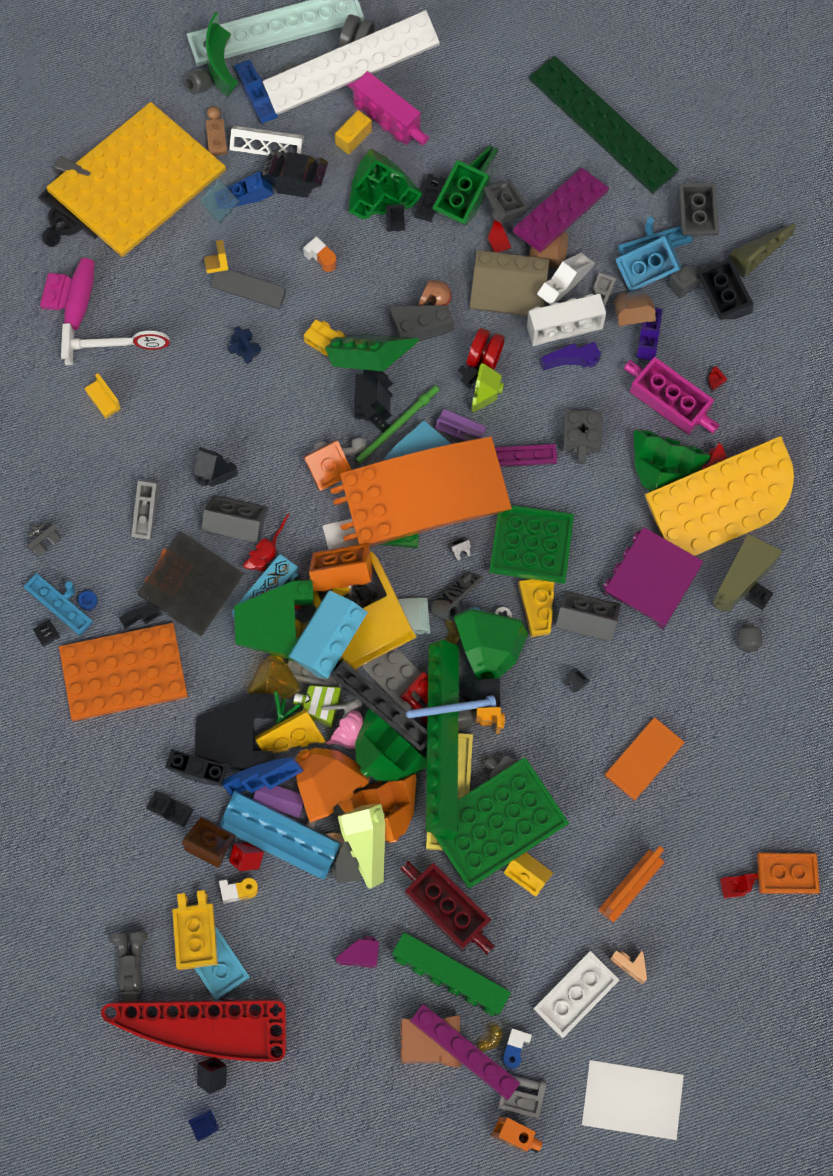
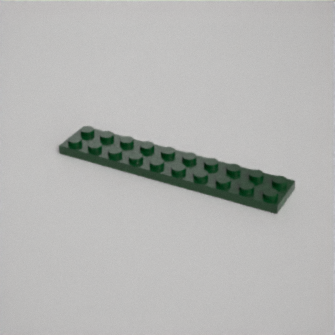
M553 56L530 75L529 80L652 194L678 173L679 169L556 56Z

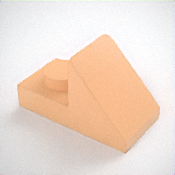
M616 951L610 961L643 985L647 980L643 951H641L633 963L626 953Z

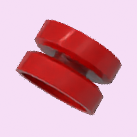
M480 327L470 347L467 366H473L476 369L482 362V364L495 370L504 346L505 336L495 333L490 340V331Z

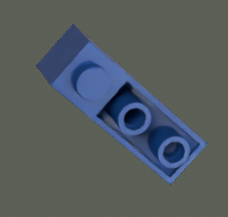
M259 171L215 193L218 209L223 210L262 201L274 195L272 183L261 177L262 173Z

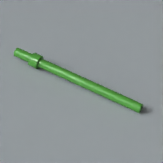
M434 385L425 394L420 395L417 398L418 401L356 457L355 460L361 464L422 406L425 407L430 402V399L439 391V388Z

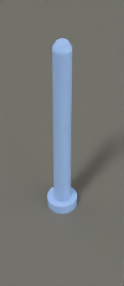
M491 695L487 696L484 700L408 710L406 717L415 718L484 707H496V700Z

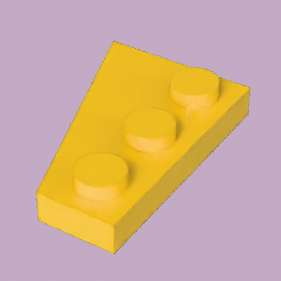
M534 579L518 582L531 637L549 635L551 632L555 582Z
M307 709L255 736V741L261 750L273 751V754L288 751L289 748L306 747L311 743L319 742L320 744L326 742Z

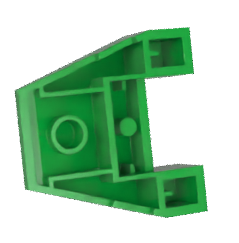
M313 580L292 581L235 605V645L266 652L272 656L283 657L295 662L288 657L300 638H296L294 606L312 604Z

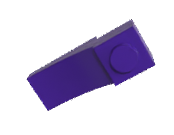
M655 308L656 321L641 323L636 358L652 360L656 356L662 309Z
M595 342L577 348L575 343H572L541 357L540 365L543 371L563 365H581L582 368L593 367L598 364L601 353Z

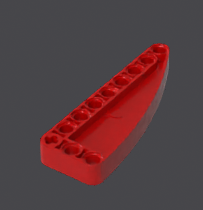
M278 998L112 1001L101 1010L103 1020L146 1040L194 1054L241 1061L277 1062L281 1061L287 1052V1007L285 1002ZM258 1004L261 1007V1013L253 1014L250 1009L251 1005ZM275 1004L282 1008L278 1014H275V1010L272 1011L271 1009ZM173 1005L178 1008L179 1013L177 1016H172L169 1013V1006ZM191 1005H196L199 1008L198 1015L195 1016L189 1012ZM211 1005H217L220 1008L218 1015L211 1014ZM231 1005H238L241 1009L240 1014H232L230 1011ZM111 1006L116 1009L117 1014L115 1017L108 1015V1007ZM129 1006L137 1009L136 1016L133 1017L128 1014ZM149 1006L157 1008V1016H151L148 1013ZM273 1025L281 1026L282 1033L280 1035L273 1034L271 1030ZM272 1047H281L283 1053L280 1056H275L272 1053Z

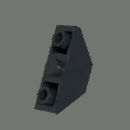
M171 749L165 766L166 769L186 779L206 785L222 786L228 770V766Z

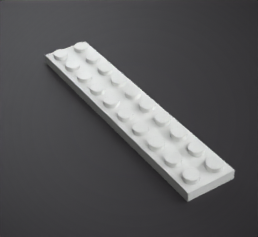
M425 10L264 80L263 83L275 113L279 115L353 83L367 71L371 74L436 47L440 45V42Z

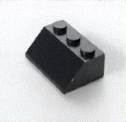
M731 257L697 271V275L719 320L738 319L753 312V302Z

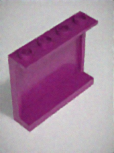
M643 527L641 532L637 531L632 539L634 542L632 547H627L624 551L622 563L618 562L613 570L615 573L613 578H608L604 584V596H607V594L656 621L658 623L657 626L664 630L700 570L703 561Z

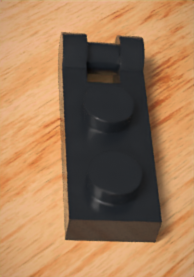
M428 174L414 218L432 222L435 214L432 208L446 182V178H437L433 174Z

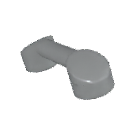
M363 438L352 440L351 447L342 448L344 455H356L366 448V440ZM318 442L314 444V451L328 443Z

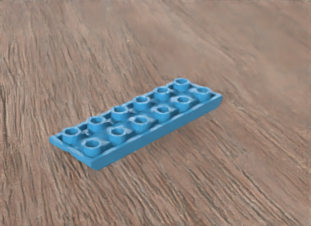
M236 790L219 824V827L235 834L236 837L321 879L326 878L342 844Z

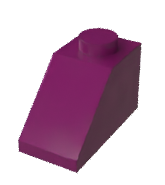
M363 937V940L358 939L336 957V964L377 969L379 941H375L376 938Z

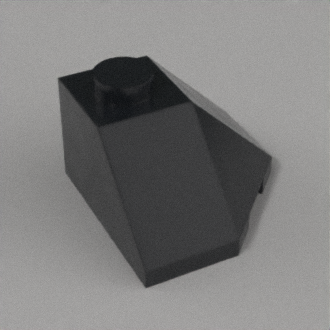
M200 447L194 470V478L199 485L214 487L238 476V468L232 462L227 464L219 453Z
M499 678L474 681L471 687H468V685L459 687V696L467 702L484 700L487 696L493 695L496 700V707H501Z

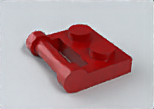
M420 672L399 696L413 709L423 708L411 696L413 692L428 706V676L424 672ZM422 716L421 720L428 724V716Z

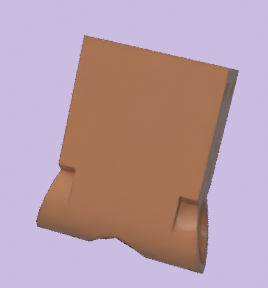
M461 1015L442 1019L458 1033L461 1032ZM411 1019L401 1020L400 1064H443L461 1068V1063L409 1022Z

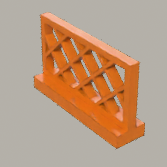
M661 846L655 852L649 849L598 911L614 923L665 863L660 858L664 849Z

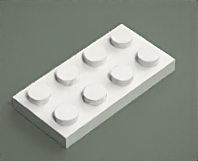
M590 951L533 1010L563 1039L618 983L619 979Z

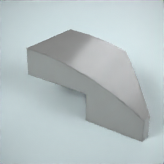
M599 272L593 292L595 295H601L605 308L616 278Z

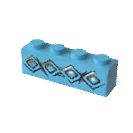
M279 554L238 604L289 582L296 581L299 577L298 567Z

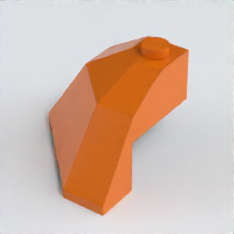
M313 748L310 750L304 749L297 754L296 761L303 768V772L296 775L297 784L310 823L332 814L334 806L339 802L344 804L354 795L353 791L355 789L363 788L369 783L370 776L367 778L360 772L361 766L339 751Z
M416 773L397 781H387L382 784V781L366 785L367 789L354 790V795L344 804L339 802L338 805L346 813L362 805L381 804L386 823L385 841L388 843L396 842L400 836L406 833L414 815Z

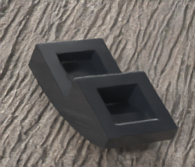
M148 606L130 611L120 616L119 619L126 629L141 619L146 625L161 616L162 613L158 606Z
M155 791L146 808L152 813L183 828L193 812L192 808L176 802Z

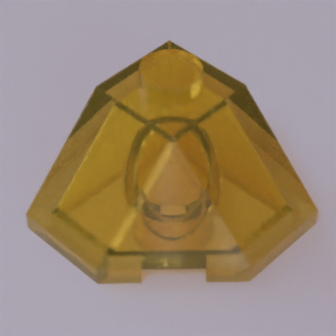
M270 655L259 664L246 692L249 694H274L277 691L278 696H281L282 699H290L301 689V686L287 663Z

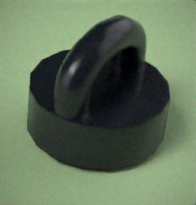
M48 227L42 234L43 243L49 247L57 246L61 240L60 233L51 227Z

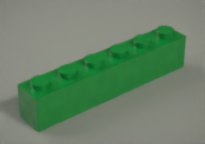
M405 932L392 953V957L395 958L394 961L401 966L406 964L412 967L411 971L421 977L423 974L430 977L429 981L439 987L441 984L448 988L447 991L456 997L460 994L466 998L465 1001L474 1007L476 1005L483 1007V1012L492 1017L500 1015L511 995V992Z

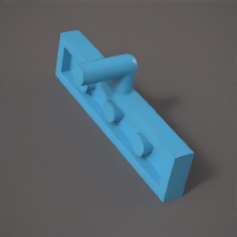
M648 217L645 225L647 236L618 245V251L623 256L667 234L673 247L676 248L691 243L692 237L682 236L681 226L654 234L652 229L654 219Z
M37 573L23 586L28 593L80 637L93 624V621L69 601L76 592L72 582L67 581L65 583L67 591L63 595Z

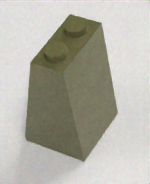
M747 534L712 604L721 611L730 612L774 568L782 550Z

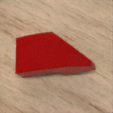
M494 219L487 239L492 252L500 253L510 249L511 245L501 222Z
M758 873L721 878L720 882L724 899L743 897L751 892L755 880L758 879Z

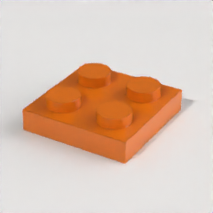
M334 440L303 457L319 491L341 481V473L351 471V467L338 440Z

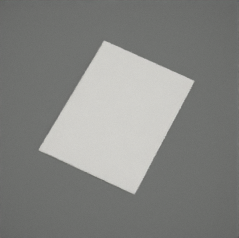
M590 1060L582 1125L677 1140L684 1075Z

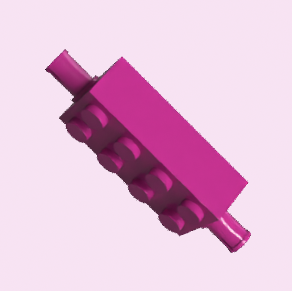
M369 71L357 81L347 85L353 90L355 107L365 112L372 121L379 123L384 131H389L398 142L407 145L414 138L422 146L427 143L429 136L420 130L421 112Z
M654 357L644 369L632 360L626 363L624 370L636 377L631 385L630 393L686 434L690 435L697 425L703 426L712 434L719 428L720 424L707 416V413L712 408L714 399L659 359Z

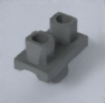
M33 523L29 526L32 531L27 534L30 539L35 535L38 537L26 547L29 551L32 549L35 554L41 556L47 551V548L42 544L45 538L52 545L61 540L59 533L56 531V525L53 524L41 533L40 531L45 528L43 523L37 527Z

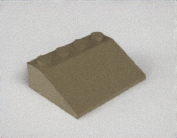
M477 250L470 309L528 316V312L535 307L542 308L544 299L537 295L543 284L547 282L549 259Z

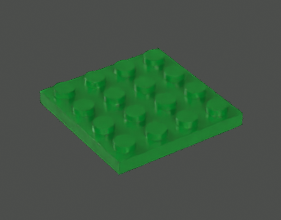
M511 505V510L498 513L489 573L565 584L574 514Z

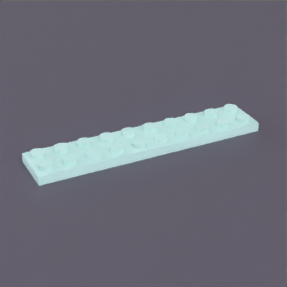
M309 0L220 24L221 27L231 33V37L225 47L224 59L343 27L350 14L359 16L362 22L364 15L358 0ZM208 28L187 33L197 66L207 64L206 34Z

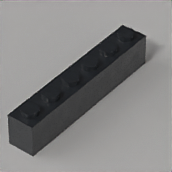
M342 658L330 675L416 748L422 751L427 745V728L417 719L406 717L407 711Z

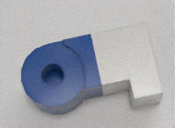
M515 1029L511 1030L503 1056V1064L506 1068L513 1070L520 1065V1053L523 1043H530L531 1034Z

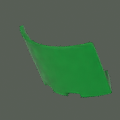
M216 11L210 20L206 34L207 65L217 88L226 97H229L238 85V81L228 71L224 59L225 47L231 37V33L219 25V13Z

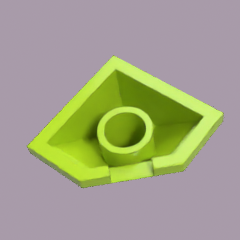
M482 363L480 364L471 412H477L496 401L498 394H502L504 383H501L502 375Z

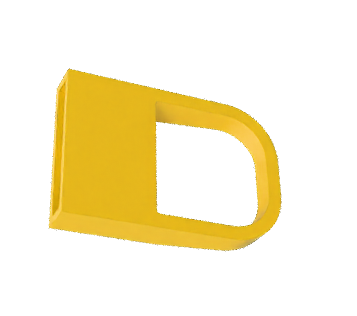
M371 551V563L387 596L363 608L368 613L339 659L341 661L344 658L355 668L417 638L383 566ZM313 588V603L317 609L322 599L319 591L315 592Z

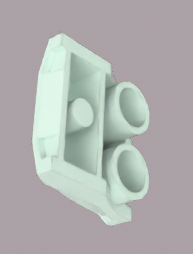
M427 598L399 599L415 634L421 635L425 632L430 634Z

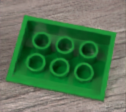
M374 334L336 337L330 341L325 350L333 367L385 371L418 343L419 339L415 337Z

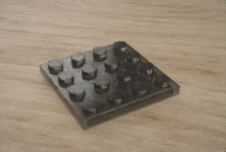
M180 531L137 592V595L160 608L161 611L202 637L244 573Z

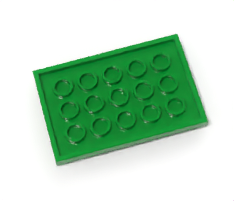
M524 757L458 800L457 833L444 837L433 834V836L469 890L568 826L569 822L526 757Z

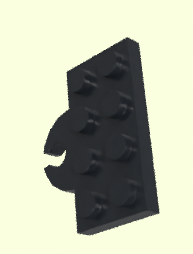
M47 188L39 196L40 201L51 208L48 217L51 228L56 229V225L60 221L66 223L58 229L60 235L70 236L83 230L94 239L98 237L47 191Z

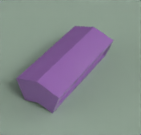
M443 409L435 426L436 429L464 441L481 439L486 432V426L446 409Z
M264 786L255 791L253 797L254 800L274 810L298 818L301 817L304 808L300 793L279 786H275L270 790Z

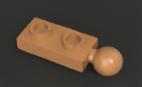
M216 106L208 108L207 117L210 120H206L208 148L213 156L227 154L224 121L219 119L221 111Z

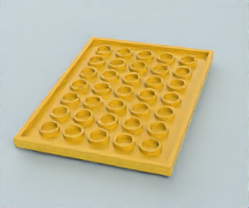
M150 102L75 163L82 169L91 173L89 176L79 174L73 169L66 170L46 188L52 196L121 257H124L225 172L226 166Z

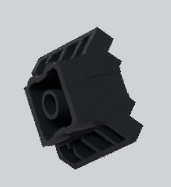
M275 150L269 153L261 177L273 183L279 194L308 198L312 189L322 185L328 161L322 157L314 159L310 155L292 152L281 154Z
M363 370V374H356L354 396L355 419L371 421L382 433L390 427L386 421L392 416L390 414V400L393 394L388 388L394 384L384 371Z

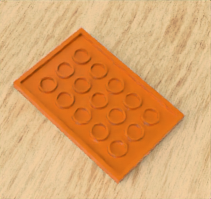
M174 623L59 646L72 722L188 698Z

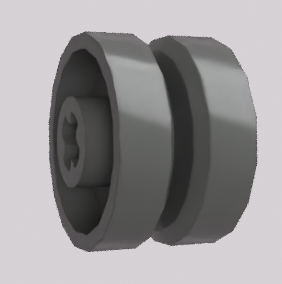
M348 15L341 32L339 48L374 33L375 22L366 18L361 22L359 16Z

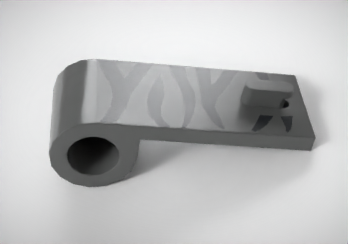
M471 572L464 573L433 602L431 607L432 614L445 620L455 621L454 615L461 613L459 601L483 580V576Z

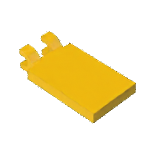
M205 890L197 891V905L188 906L186 894H177L178 908L172 909L177 970L218 965L214 905L212 903L208 904V894H206Z

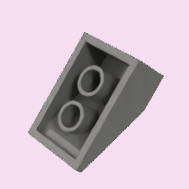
M716 183L679 184L677 205L682 236L719 235Z

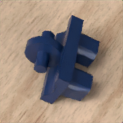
M240 326L235 327V332L229 341L231 346H229L228 351L230 354L236 353L238 356H242L246 364L251 363L253 357L260 354L261 347L258 343L250 344L249 341L253 337L250 329L241 330Z

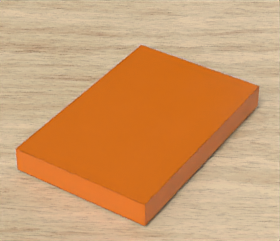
M817 853L757 854L759 894L820 893Z

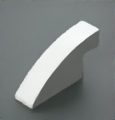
M583 253L563 261L552 279L543 284L537 295L549 304L559 301L576 286L595 265V262Z

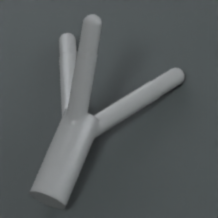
M359 699L349 703L340 701L339 705L323 706L322 710L344 709L345 713L342 717L344 719L350 710L361 706L362 702Z

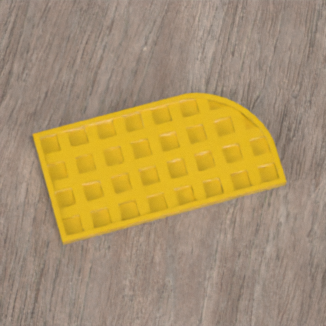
M778 436L646 493L644 496L661 537L696 556L773 521L782 512L790 498L794 481L793 465L782 437Z

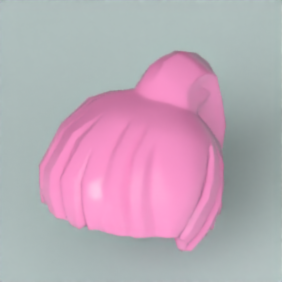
M356 710L350 711L344 719L339 721L340 726L334 731L331 739L326 744H339L348 749H355V742L364 721L361 713Z

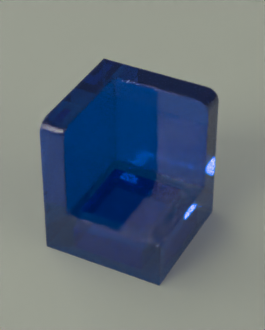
M211 1110L188 1120L197 1141L220 1132L214 1113Z

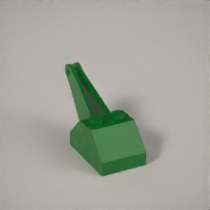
M489 145L469 165L457 160L432 208L433 211L466 226L476 215L484 199V188L488 187L490 176L486 172L496 157L498 148L495 147L492 150L493 146Z

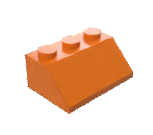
M369 543L313 552L309 574L311 580H313L314 591H328L334 588H347L351 585H365L371 582L373 572Z

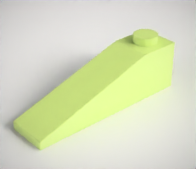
M362 805L339 815L338 820L345 842L348 841L352 848L350 851L352 857H356L359 862V871L367 887L373 888L383 883L386 823L382 805Z

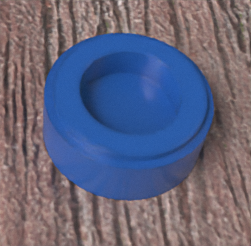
M83 591L78 597V604L83 610L90 611L97 606L98 599L94 592Z

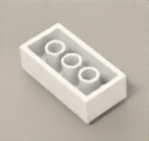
M589 294L584 298H572L563 303L555 302L546 307L531 309L528 312L527 330L532 346L602 330L606 311L601 295Z

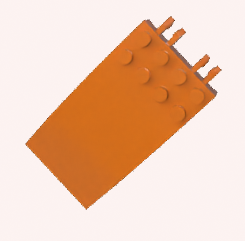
M492 436L419 451L340 474L343 485L330 489L331 494L345 491V497L337 498L333 502L334 505L348 502L353 521L342 524L340 528L341 530H348L354 527L356 533L344 536V541L358 539L359 545L369 543L370 547L437 528L477 520L512 509Z

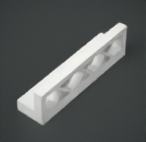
M234 126L231 129L230 150L269 155L272 150L268 145L272 142H277L281 147L278 152L282 150L285 153L288 152L286 147L291 144L298 145L297 153L301 154L304 135ZM235 136L242 137L246 144L242 147L234 146ZM257 139L264 146L261 149H255L251 142Z

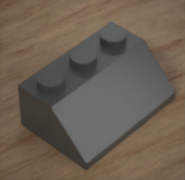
M213 495L204 509L201 530L207 531L209 534L225 535L227 538L244 539L246 542H257L263 529L268 507Z
M564 591L556 627L563 631L577 632L582 636H593L602 641H612L621 604Z

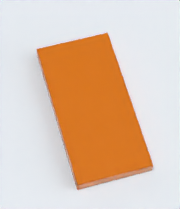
M654 717L604 776L635 802L685 742Z

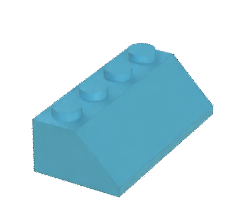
M328 591L288 657L318 678L328 679L368 612L353 601Z

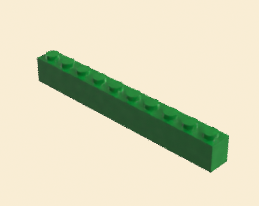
M443 639L429 644L428 707L459 703V646ZM459 711L428 716L426 831L442 837L457 833Z

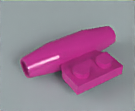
M81 258L72 279L65 274L48 273L40 307L48 310L65 308L64 324L70 323L73 330L79 329L88 308L94 284L95 262L88 258Z

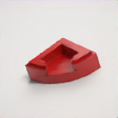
M717 366L713 367L708 377V385L711 391L727 382V378Z

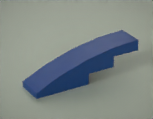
M247 60L234 65L237 76L260 122L265 123L278 118L269 95L263 86L262 79L252 62Z
M294 757L277 759L240 771L224 779L222 785L231 796L235 790L240 793L246 790L253 793L264 786L270 790L303 772V768Z

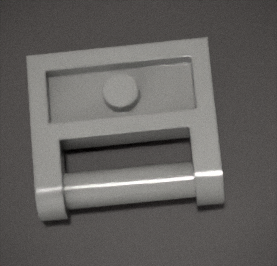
M512 1075L520 1082L519 1086L538 1090V1094L535 1096L515 1090L509 1100L504 1099L502 1096L500 1097L498 1109L539 1119L547 1082L542 1080L537 1082Z

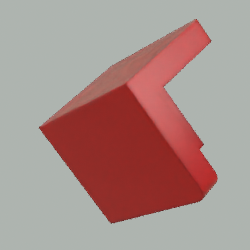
M234 843L229 862L239 871L258 870L264 852L250 843Z

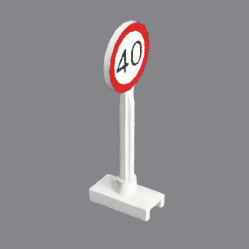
M68 323L63 324L61 358L65 359V365H73L74 350L89 347L136 345L147 350H158L166 348L170 344V338L162 332L141 331L136 333L133 338L81 340L80 338H74L75 331L71 324Z

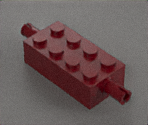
M407 861L406 865H403L400 870L413 882L405 890V896L462 952L472 942L488 955L496 946L483 934V930L490 924L491 919L434 863L421 873L410 861Z

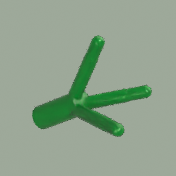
M275 691L274 696L278 715L275 725H277L298 709L301 704L297 703L284 714L287 695H283L280 707L278 692Z

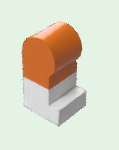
M317 236L303 247L304 256L308 260L313 257L321 264V268L325 272L335 270L337 266L336 255Z

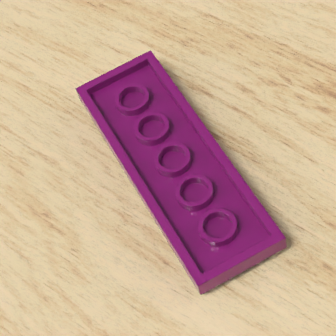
M581 168L514 227L513 232L541 253L607 194L609 187Z

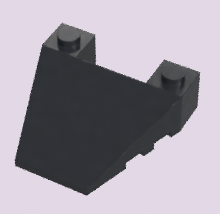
M254 693L196 717L195 756L240 771L273 761V751H254L255 719H275L274 694Z

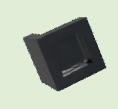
M404 204L386 205L387 232L405 231Z
M216 1057L198 1063L197 1085L209 1094L226 1087V1064Z

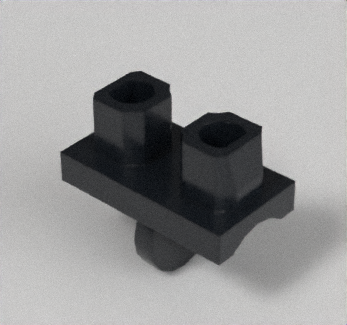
M366 584L357 585L354 588L358 595L354 598L352 593H347L343 596L361 608L370 605L369 602L378 597L376 591H370Z

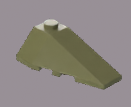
M791 224L744 244L739 249H734L729 257H731L739 275L745 278L794 234L796 225Z

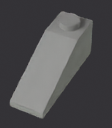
M145 478L138 480L131 537L151 539L161 481Z

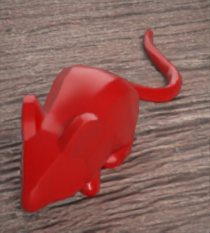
M290 513L284 518L272 542L264 538L257 544L256 550H252L249 553L251 557L243 564L244 568L265 571L267 569L266 564L273 561L276 557L277 536L283 529Z

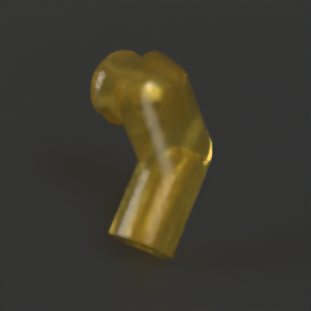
M446 620L444 623L449 632L444 640L456 645L460 637L455 621Z
M498 1025L490 1027V1034L487 1040L477 1043L479 1050L484 1052L499 1045L503 1032Z

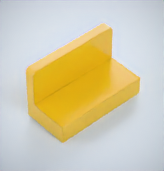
M223 240L216 241L218 255L204 257L206 273L228 270Z
M99 373L95 374L96 381L85 387L84 390L106 419L119 411L121 407L116 396Z
M524 853L510 862L504 874L536 897L553 875V872L528 853Z

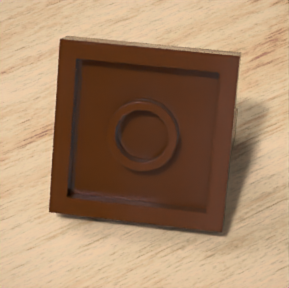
M201 817L184 837L182 845L185 846L184 851L219 868L223 863L227 849L233 843L236 835Z

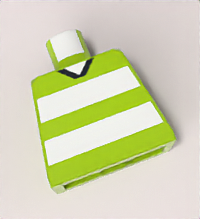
M309 686L307 695L295 694L293 704L300 703L301 706H304L303 710L307 709L315 722L332 728L337 709L322 710V707L338 705L341 688Z

